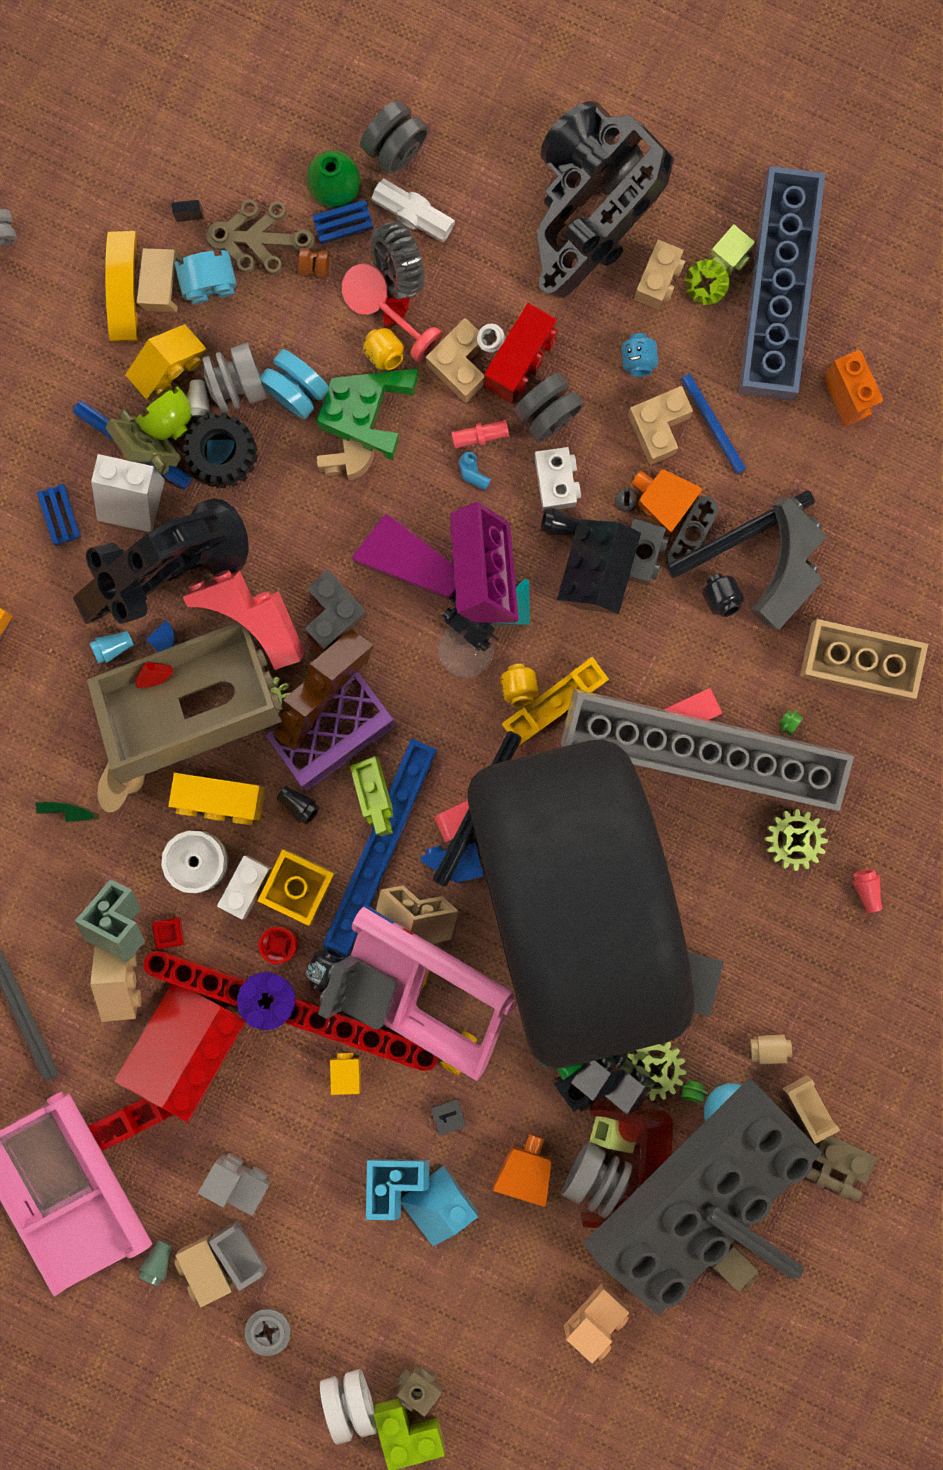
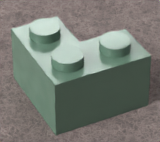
M112 879L107 882L75 920L85 941L127 963L145 942L137 923L132 921L141 910L133 891Z

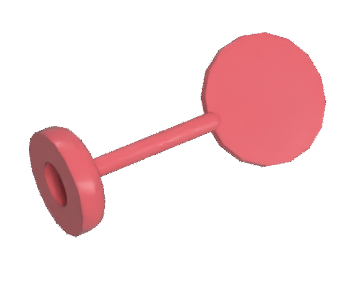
M359 264L346 272L342 281V294L344 301L350 309L358 314L366 315L382 309L417 340L411 349V357L416 362L425 359L437 346L443 332L437 327H431L421 335L385 304L388 297V285L385 276L378 268L371 264Z

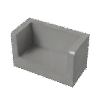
M238 1220L212 1236L209 1244L239 1291L264 1276L267 1267Z

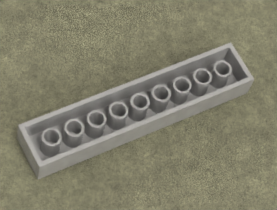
M577 689L573 690L560 743L565 747L589 740L604 739L620 746L629 755L634 765L840 811L854 759L853 755L845 751Z

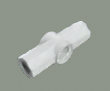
M384 178L378 183L371 198L372 202L396 215V218L405 226L413 230L418 228L442 243L448 238L455 224V220L431 207L428 200L415 192L408 193Z

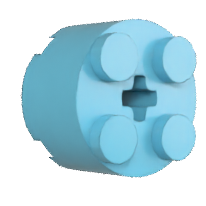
M221 250L222 256H215L214 251L193 254L184 257V264L182 265L176 261L174 265L182 297L191 300L192 304H200L208 301L207 296L218 294L219 298L234 295V288L237 286L229 251Z

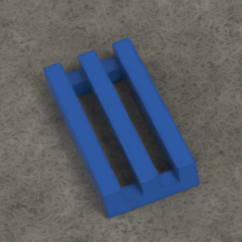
M365 200L312 215L321 244L374 229ZM361 210L363 211V212H360V213H357V214H354V215H350V216H347V217H344V218H340V219H337V220H334V221H330V222H327V223H324V224H320L321 222H324V221H328V220H331V219H334V218H338V217H341V216H344V215H348V214H351V213H354V212H358V211H361ZM362 219H365L366 221L362 224L341 229L325 235L323 234V231L332 228L341 227Z
M60 484L55 488H47L46 491H38L37 495L53 545L57 546L82 538L66 486ZM59 493L61 494L73 534L68 535L56 494ZM49 496L62 534L61 538L58 537L46 497Z

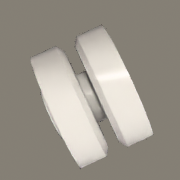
M186 831L177 834L167 843L162 853L161 866L165 878L173 887L182 892L200 893L213 889L223 881L228 871L229 856L225 845L218 837L208 832ZM193 856L199 859L197 867H192L194 861L191 858Z
M361 1369L345 1374L343 1380L344 1388L336 1376L320 1381V1394L324 1415L330 1435L336 1445L351 1441L353 1427L362 1438L377 1432L371 1393Z

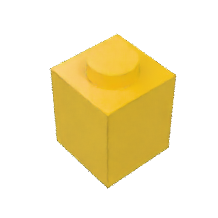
M337 1052V1057L330 1059L331 1095L360 1094L361 1063L360 1056H354V1052Z

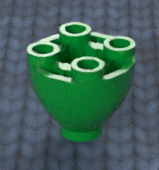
M328 150L316 155L310 162L306 173L307 189L320 206L340 207L351 202L359 194L361 185L360 171L355 161L343 152Z

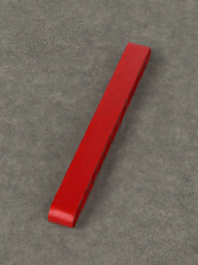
M164 950L149 953L143 962L145 972L154 978L237 1007V998L231 992L232 986L234 984L243 985L247 981V979ZM155 956L162 957L165 962L162 971H157L152 966V959ZM186 965L191 969L192 974L189 980L180 978L178 974L180 966ZM209 974L216 976L218 979V987L215 990H211L205 985V978ZM296 997L295 1003L299 1009L298 1016L294 1018L289 1017L285 1022L288 1025L420 1071L432 1070L438 1061V1057L433 1055L434 1059L430 1064H422L418 1060L417 1055L425 1049L396 1031L384 1027L376 1030L342 1012H338L326 1019L324 1026L316 1027L311 1022V1015L319 1012L321 1005ZM340 1022L351 1024L353 1032L350 1036H342L338 1032L337 1028ZM368 1031L376 1032L380 1038L379 1043L374 1046L368 1045L364 1040V1034ZM399 1040L405 1043L407 1050L404 1054L396 1055L392 1052L391 1044L394 1041Z

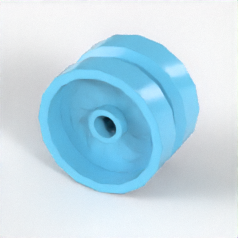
M281 349L273 359L274 365L279 372L273 369H265L259 376L263 388L280 404L296 416L306 419L314 409L311 400L307 396L314 400H321L330 388L305 362L291 352Z

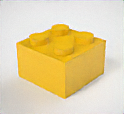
M282 849L258 902L310 926L323 903L336 873L286 849Z

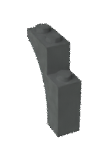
M778 497L772 504L780 531L778 563L770 584L758 601L750 608L768 628L779 630L823 582V579L817 574L819 572L818 568L806 559L827 535L821 530V523L812 516L808 517L802 511L803 505L794 497Z

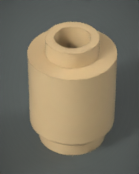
M785 1034L757 1036V1039H750L752 1062L779 1064L787 1063V1057H792L791 1040H786Z

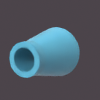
M127 630L122 633L96 637V641L89 643L98 664L104 661L108 663L129 647L134 646Z

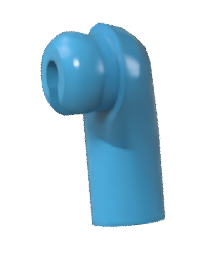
M465 452L459 460L463 480L486 491L491 478L479 473L476 455L473 452Z

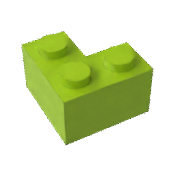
M400 1398L375 1405L374 1418L388 1470H397L445 1456V1443L438 1418L410 1425L406 1408L399 1402Z

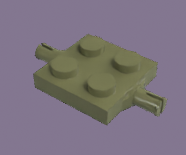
M126 409L120 411L119 418L121 420L109 419L106 429L128 461L151 463L157 472L162 475L168 472L169 466H177L181 457L168 439L156 440L148 436L136 423L135 418H133L128 409L127 411Z

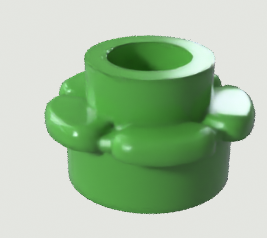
M795 710L793 713L786 712L778 724L783 727L781 730L782 734L785 732L791 736L803 719L802 716L797 714L798 710Z
M687 1081L686 1085L680 1087L682 1090L681 1098L690 1102L703 1103L704 1096H707L708 1093L703 1090V1084L694 1081Z

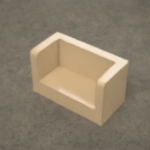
M143 248L137 304L146 311L177 312L178 306L171 301L174 263L178 261L182 264L183 257L175 250Z
M806 1075L782 1088L808 1138L816 1144L840 1131V1129L831 1119L814 1087L815 1083L812 1078Z

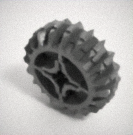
M398 221L389 222L374 229V233L371 236L373 264L385 276L389 294L398 300L415 296L416 293L421 292V289L424 287L423 280H425L424 266L422 265L419 247L415 243V238L411 236L410 230L406 229V226Z

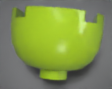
M177 386L174 392L169 390L146 408L149 412L146 416L142 417L139 414L135 419L136 423L148 436L156 440H165L170 437L177 440L188 431L186 424L191 419V404L186 395Z

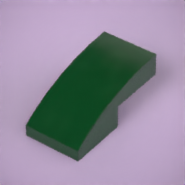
M35 802L36 814L65 812L66 822L99 819V813L82 806L59 802Z

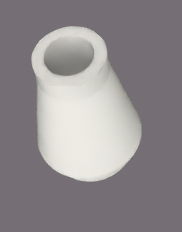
M496 324L484 325L477 335L478 345L486 352L499 350L506 339L503 330Z
M192 380L189 382L187 395L192 409L189 422L199 424L198 419L202 416L208 419L211 410L206 391V382L203 380Z

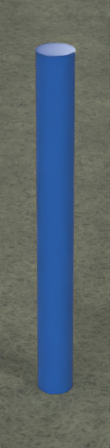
M690 373L681 378V381L736 474L743 472L747 468Z

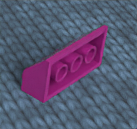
M478 501L450 513V533L453 546L452 558L454 560L455 573L453 579L456 587L455 605L457 613L473 622L515 623L519 621L510 522Z

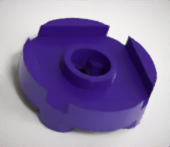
M260 972L248 978L240 987L237 997L238 1010L242 1018L250 1027L261 1030H271L283 1025L291 1016L296 1003L295 992L290 982L273 972ZM262 993H269L268 997L271 995L274 997V1002L270 1004L271 1008L265 1009L264 1005L260 1006L259 1000L262 999Z

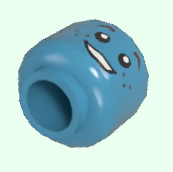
M636 333L631 335L630 339L622 344L621 354L624 370L633 377L651 375L653 373L652 370L656 369L659 364L656 341L648 338L644 333Z

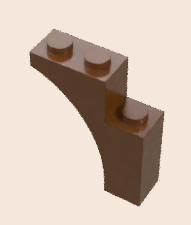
M351 629L311 662L305 682L283 699V709L279 712L282 722L275 725L273 735L281 743L286 744L294 751L300 747L312 725L330 700L356 672L368 663L373 644Z

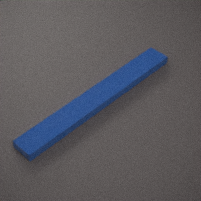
M411 738L388 791L393 808V817L389 818L393 833L382 837L376 834L373 826L322 946L333 949L347 957L349 956L358 933L352 930L353 921L358 912L366 905L370 907L437 749Z

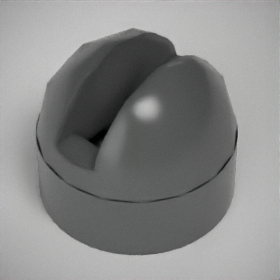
M625 488L616 494L615 505L620 511L629 512L635 508L637 495L633 490ZM624 493H629V506H624Z

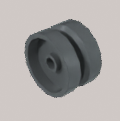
M395 100L383 108L368 125L360 141V148L370 157H378V165L388 174H394L405 167L422 148L430 132V127L421 118H411V109L401 100Z
M557 372L542 381L513 409V413L521 423L533 421L530 425L529 433L537 443L548 439L562 429L585 406V402L577 392L565 394L568 391L569 382L561 372Z

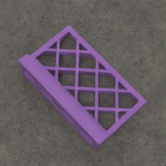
M356 672L340 689V695L335 694L333 699H340L337 714L321 712L316 719L314 731L309 730L308 734L313 735L311 750L297 748L294 751L290 747L280 746L273 735L274 730L266 735L294 774L296 780L306 791L310 790L397 726L359 672ZM357 679L362 686L360 698L345 696L347 685ZM365 691L371 699L364 698ZM344 700L359 702L356 717L342 715ZM363 703L375 704L380 710L371 719L361 718ZM321 717L336 718L334 733L319 731ZM341 719L355 721L354 731L351 734H338ZM318 736L333 738L331 748L326 752L316 751ZM285 751H291L290 758ZM295 752L310 754L308 765L298 771L293 764Z

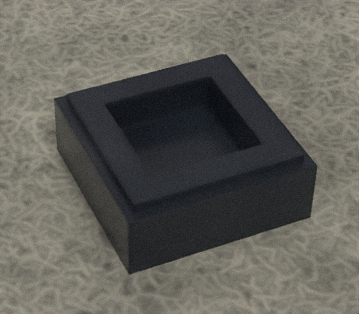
M199 200L173 202L171 204L172 213L177 222L204 219L203 208Z

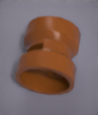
M301 248L298 260V275L307 277L311 274L316 275L320 279H327L330 260L329 251L320 250L319 252H312L309 248Z

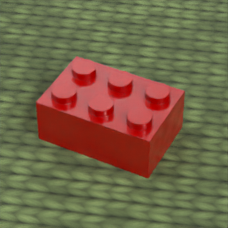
M528 302L484 373V388L511 404L514 403L516 398L521 400L528 389L529 376L531 374L535 376L543 363L541 361L544 356L543 353L545 351L550 352L557 340V319Z

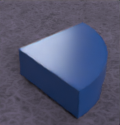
M166 620L146 640L158 652L166 650L175 644L174 630Z

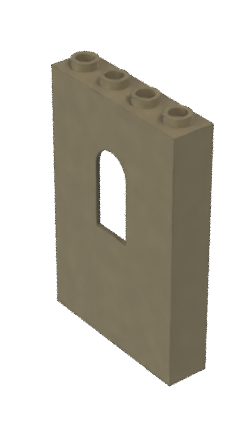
M239 622L233 623L87 679L110 769L120 784L282 722L278 712L283 709L277 693L272 694L271 688L275 687L273 678L269 671L265 672L264 666L268 665L263 650H258L256 646L260 642ZM145 662L172 666L173 674L163 683L147 688L136 687L135 679ZM219 683H229L234 687L235 694L228 703L185 719L179 701L180 698Z

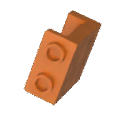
M861 350L834 360L822 377L845 427L872 415L870 408L883 401V397Z

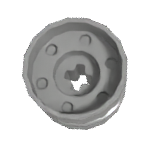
M248 342L231 348V362L227 363L221 352L216 353L219 366L214 367L210 355L203 357L204 377L213 401L217 403L222 413L229 412L226 400L231 398L235 409H239V395L243 393L250 404L268 399Z
M588 1141L577 1156L565 1180L561 1195L576 1204H580L589 1195L588 1210L593 1212L600 1204L598 1215L606 1219L619 1204L627 1189L632 1164L624 1161L617 1170L620 1160L617 1156H613L607 1165L603 1164L606 1151Z

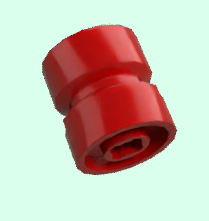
M287 926L270 928L261 935L259 940L261 956L272 964L287 962L296 955L299 948L297 934Z

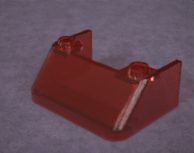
M594 1104L588 1108L590 1116L619 1118V1132L622 1138L631 1143H641L638 1188L671 1156L673 1121L667 1112L659 1109L639 1108L626 1114L618 1106ZM623 1200V1201H620L619 1203H617L616 1206H615L614 1209H613L612 1214H613L626 1200ZM581 1212L580 1219L583 1227L599 1228L611 1215L604 1219L598 1214Z

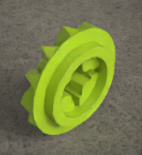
M705 259L696 262L688 269L689 271L685 278L686 292L690 294L693 301L703 305H710L719 302L726 295L729 288V276L726 269L719 262ZM703 275L706 278L716 277V280L709 285L710 290L707 287L698 288L697 286L703 281Z

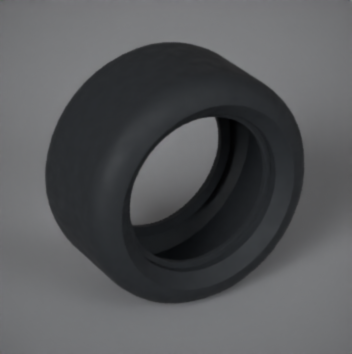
M599 739L492 764L481 769L471 779L468 787V806L526 1039L533 1056L544 1065L553 1068H565L666 1043L680 1037L690 1026L694 1014V995L689 957L679 909L660 837L645 791L629 755L617 744Z

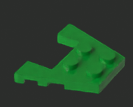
M418 369L331 378L330 390L325 395L317 419L318 428L347 441L350 439L357 441L363 445V448L369 451L375 449L383 453L385 458L394 460L399 443V434L373 430L385 392L414 395L419 379Z

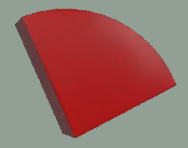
M395 297L386 299L385 304L403 319L409 308V298L397 300ZM383 311L384 328L396 325L397 323Z
M145 662L135 679L136 687L147 688L163 683L173 674L172 666Z

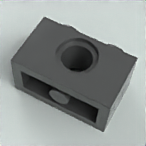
M633 519L630 528L641 532L638 547L648 548L651 556L649 559L642 560L635 554L629 580L648 586L651 579L656 580L660 564L656 563L659 552L664 553L668 542V537L664 536L666 528Z

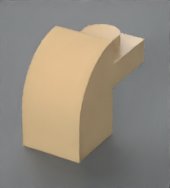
M343 439L345 453L317 456L320 472L333 476L341 474L342 470H347L348 479L353 480L362 476L369 469L373 461L374 451L363 448L361 443L352 439L349 441Z

